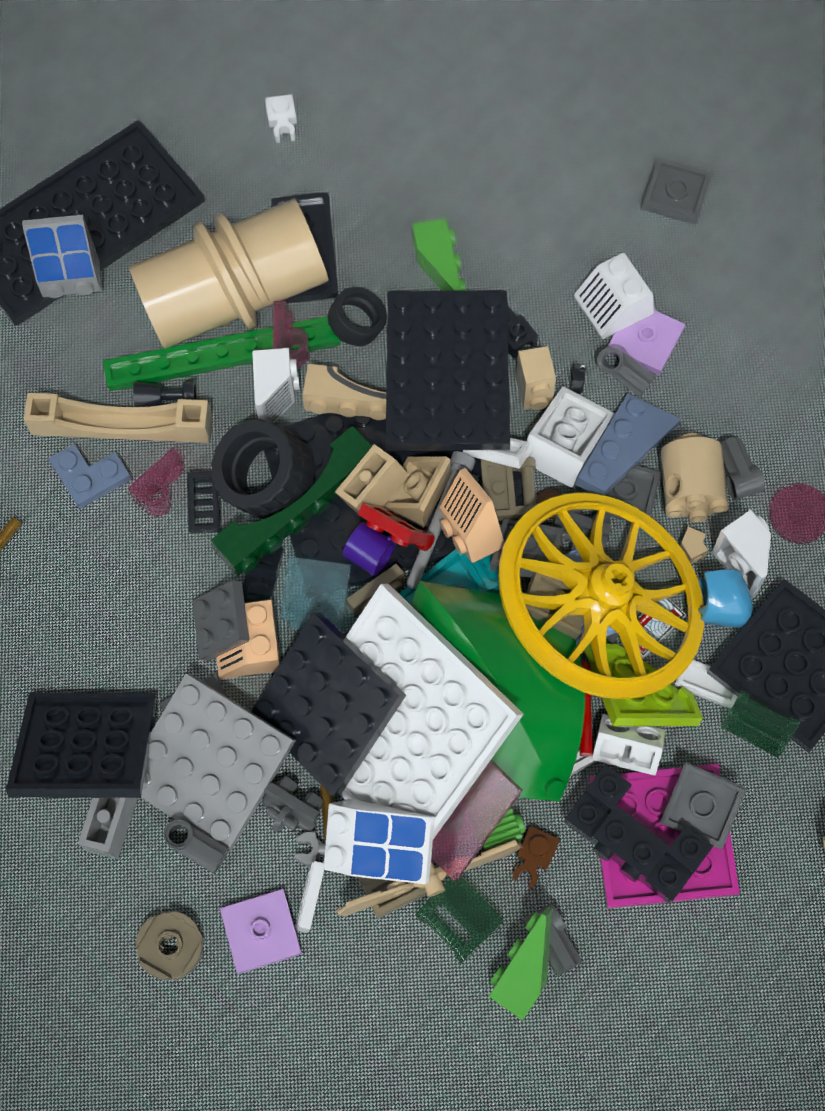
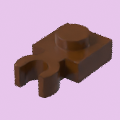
M530 826L522 843V848H520L516 857L525 862L514 870L512 881L516 882L521 873H527L531 877L528 888L532 890L538 880L537 868L547 871L560 839Z

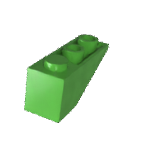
M442 218L412 223V238L417 263L442 291H466L464 278L459 279L457 272L461 271L459 253L454 254L452 246H456L455 232L453 228H448L447 219Z
M549 906L542 914L537 911L534 913L525 927L530 931L524 942L518 939L507 955L512 958L507 969L500 966L490 981L495 987L489 997L522 1021L547 985L553 909Z

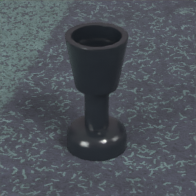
M186 379L182 384V388L163 389L160 384L134 381V406L163 405V401L197 400L195 379Z

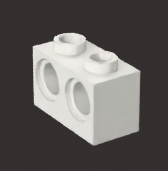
M602 714L592 760L656 776L664 746L665 729L653 726H612L609 716Z

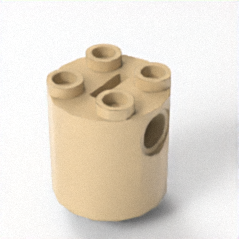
M688 433L681 435L662 447V475L665 508L668 517H689L690 522L698 523L706 521L708 519L707 515L728 510L723 450L719 441L713 438L702 437V435L697 433Z

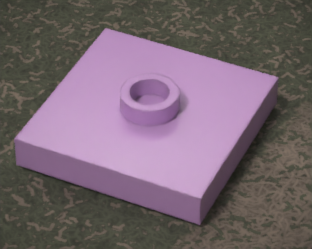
M654 310L653 315L615 332L608 346L613 344L621 345L640 364L660 376L686 324ZM609 351V353L619 357L617 353Z
M284 889L220 908L237 974L302 955Z

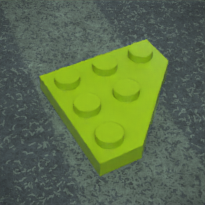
M589 643L585 650L586 657L592 672L600 674L591 643ZM606 644L607 661L611 676L616 678L637 677L629 657L626 655V650L618 644ZM643 662L646 674L657 670ZM670 684L653 694L632 699L602 697L612 726H699L703 719L693 693L683 686L677 689Z

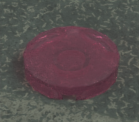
M796 484L792 487L781 489L773 498L769 510L770 524L775 532L784 540L795 544H808L820 539L825 533V495L816 488L804 484Z

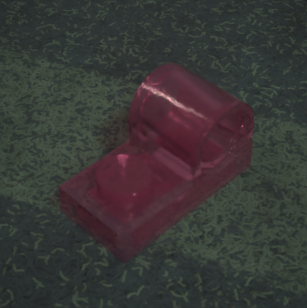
M274 301L273 349L290 348L295 345L300 346L298 350L289 349L290 358L296 359L297 367L306 364L310 357L307 335L304 331L293 328V313L287 312L286 301Z
M172 448L128 487L133 501L148 514L157 517L163 516L171 509L172 499L166 484L174 482L182 474L185 466L181 455ZM154 494H162L159 500L149 501L150 497Z

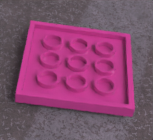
M719 764L696 766L720 776ZM683 767L657 770L656 776L642 772L619 774L631 783L632 786L617 806L671 846L681 832L661 824L660 821ZM596 776L589 778V785ZM730 832L723 849L721 850L717 847L711 849L672 902L738 896L740 894ZM600 857L607 909L667 903L638 879L636 882H633L625 877L619 870L621 866L611 858L609 861H606Z

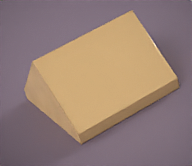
M447 456L407 457L403 468L409 475L383 507L391 510L393 515L424 528L450 477L451 460Z

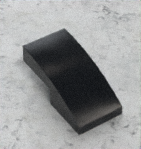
M279 548L271 554H265L259 559L258 565L252 571L246 573L242 585L244 603L273 599L283 557V548Z

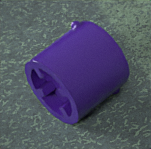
M361 523L348 539L342 555L350 562L369 572L370 576H377L391 558L396 543L390 539L391 536H386L381 532L371 529L366 523Z

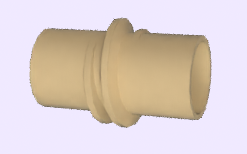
M295 198L233 224L222 213L215 216L214 232H210L201 221L193 224L194 240L129 266L142 303L164 349L220 326L226 327L237 319H240L250 330L257 328L256 311L329 281L312 233Z

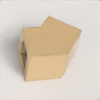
M688 527L680 547L690 563L693 564L704 558L707 554L708 549L703 543L706 534Z

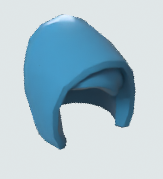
M731 569L705 572V579H698L704 607L701 605L698 609L702 615L701 620L706 624L722 627L740 628L745 626L752 614L753 605L750 592L741 572Z

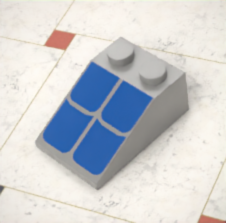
M83 215L22 221L36 282L43 297L59 298L63 295H88L92 292L101 291L100 260Z

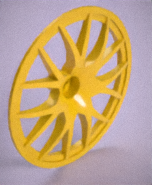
M593 493L564 494L537 504L525 513L509 533L499 562V590L503 608L510 626L523 647L551 675L565 684L591 695L611 699H632L653 694L669 686L692 663L698 652L704 629V621L701 620L702 615L698 610L701 605L704 607L699 581L689 559L676 540L649 515L630 504L604 495ZM577 509L598 510L592 526L590 540L580 530L567 511ZM605 512L631 521L629 533L619 561H613L604 553L602 526ZM558 514L583 561L574 562L563 555L549 541L539 527V524ZM639 527L652 536L665 551L632 561ZM531 533L550 562L522 558L523 549ZM671 558L683 584L668 589L647 590L643 589L635 581L634 573L657 562ZM520 568L562 581L571 591L568 594L557 596H537L522 593ZM685 591L688 604V623L656 602ZM526 605L558 611L538 630L528 613ZM636 611L685 632L683 642L677 653L657 642L645 631L637 620ZM568 615H582L585 630L568 658H565L551 646L543 635ZM609 626L619 634L637 677L616 678L611 676L606 652V635ZM590 642L600 674L588 671L573 663ZM639 645L658 656L670 660V662L655 672L646 674Z

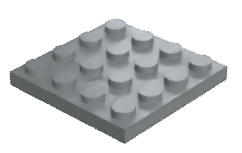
M186 673L151 732L141 798L173 819L187 821L192 827L227 847L229 853L266 793L264 792L265 788L273 781L296 740L193 675Z

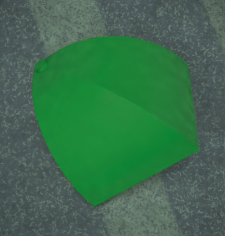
M419 581L411 606L523 713L521 719L472 786L519 798L560 802L572 773L581 742L585 711V692L577 690L551 675L526 651L509 624L500 594ZM530 616L538 630L545 624ZM553 627L543 635L551 646L565 658L569 657L577 645L575 639ZM579 655V657L573 663L582 667L581 658Z

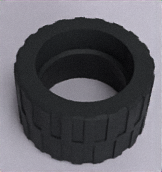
M246 420L232 427L227 434H224L220 443L216 446L211 461V479L220 497L231 506L259 519L268 518L289 507L301 498L314 483V458L309 451V447L299 437L269 420ZM277 446L280 454V464L275 478L264 490L250 495L247 487V473L252 461L261 451Z

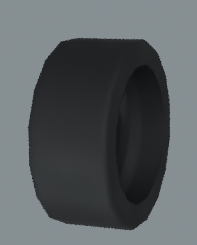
M358 287L347 288L339 293L327 314L328 324L332 332L341 341L353 346L370 344L380 334L387 320L386 309L381 300L374 293ZM351 305L362 309L371 320V328H359L346 319L342 307Z

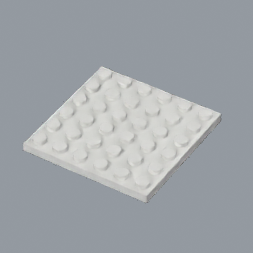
M380 584L346 637L406 694V697L341 796L345 800L355 799L434 816V839L521 719L523 713L389 584Z

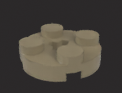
M171 911L149 918L142 925L136 937L137 956L142 968L160 980H180L184 978V976L191 973L197 967L203 954L204 938L198 926L190 917L180 912ZM172 937L177 938L175 943L178 947L175 953L170 952L168 955L163 954L165 948L161 945L164 939L170 941Z

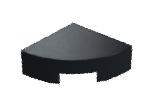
M575 364L571 391L577 394L583 393L586 375L585 365Z

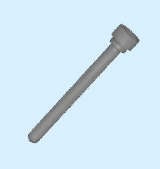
M454 451L451 456V475L427 531L434 535V543L428 551L419 550L407 579V586L410 589H416L419 581H421L442 528L439 522L443 520L439 508L459 471L466 468L468 472H472L476 460L466 453Z

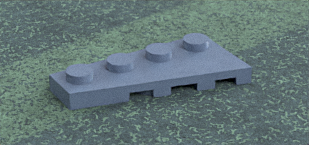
M628 393L577 477L575 485L593 494L605 496L628 474L632 467L636 464L638 465L650 450L657 447L668 433L673 432L679 426L681 418Z

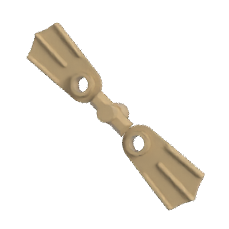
M513 840L481 853V856L470 859L469 855L463 856L451 862L453 868L450 870L446 865L434 868L431 862L428 884H406V882L396 881L389 884L385 892L377 891L346 902V906L337 909V913L339 916L346 917L402 895L413 889V886L425 888L428 897L435 896L445 891L442 881L448 873L450 875L458 874L512 855L522 848L520 842Z

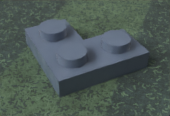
M75 444L48 458L79 510L132 480L116 452L91 466H88Z

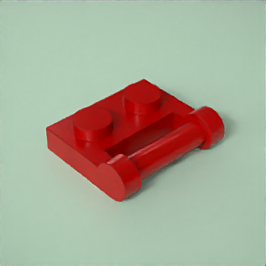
M363 503L358 512L359 516L367 520L366 525L378 532L387 531L392 534L390 539L401 546L407 547L408 544H415L421 550L428 551L434 543V535L427 531L419 530L394 516L393 512L386 507Z

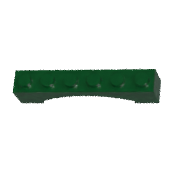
M353 426L329 444L331 458L315 484L296 502L279 513L260 521L238 525L233 521L210 540L214 552L237 577L243 572L248 573L258 565L260 558L267 553L271 554L278 550L286 537L291 533L297 534L305 527L308 519L315 514H322L329 507L330 502L338 496L335 491L372 447Z

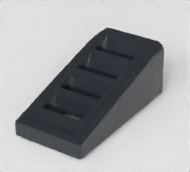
M212 471L187 472L189 533L220 532L219 493L216 492L214 482L211 479ZM212 483V488L195 489V484ZM212 494V500H195V495ZM213 506V511L195 512V507ZM213 517V523L196 524V518Z

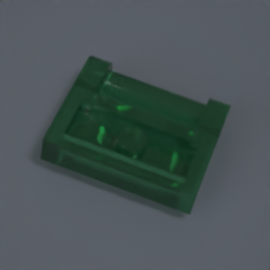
M741 690L721 728L779 758L796 732L800 721L793 717L788 719L749 698L750 694Z
M456 873L444 885L445 891L433 896L419 909L415 916L421 923L425 921L456 953L454 957L463 964L504 923V920L459 873ZM440 905L472 937L466 944L434 912Z

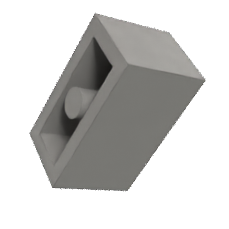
M92 798L78 845L87 852L118 859L138 798Z

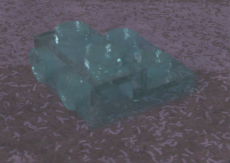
M288 557L280 619L287 621V627L303 629L313 612H321L336 628L344 629L351 565Z

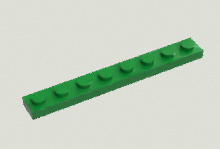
M328 316L173 346L167 349L163 348L103 360L107 387L110 392L131 388L134 385V381L156 383L253 363L252 351L289 348L291 356L341 346V342L332 332L328 324Z

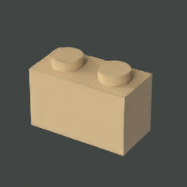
M548 346L518 351L516 381L523 410L530 408L532 410H541L553 401L556 376Z
M374 444L335 493L358 513L363 503L384 506L409 474L396 459Z

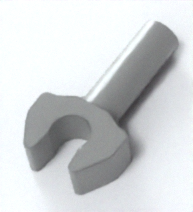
M305 832L295 838L298 844H310L313 847L309 854H295V859L301 864L310 866L312 862L321 856H325V843L317 839L315 832Z

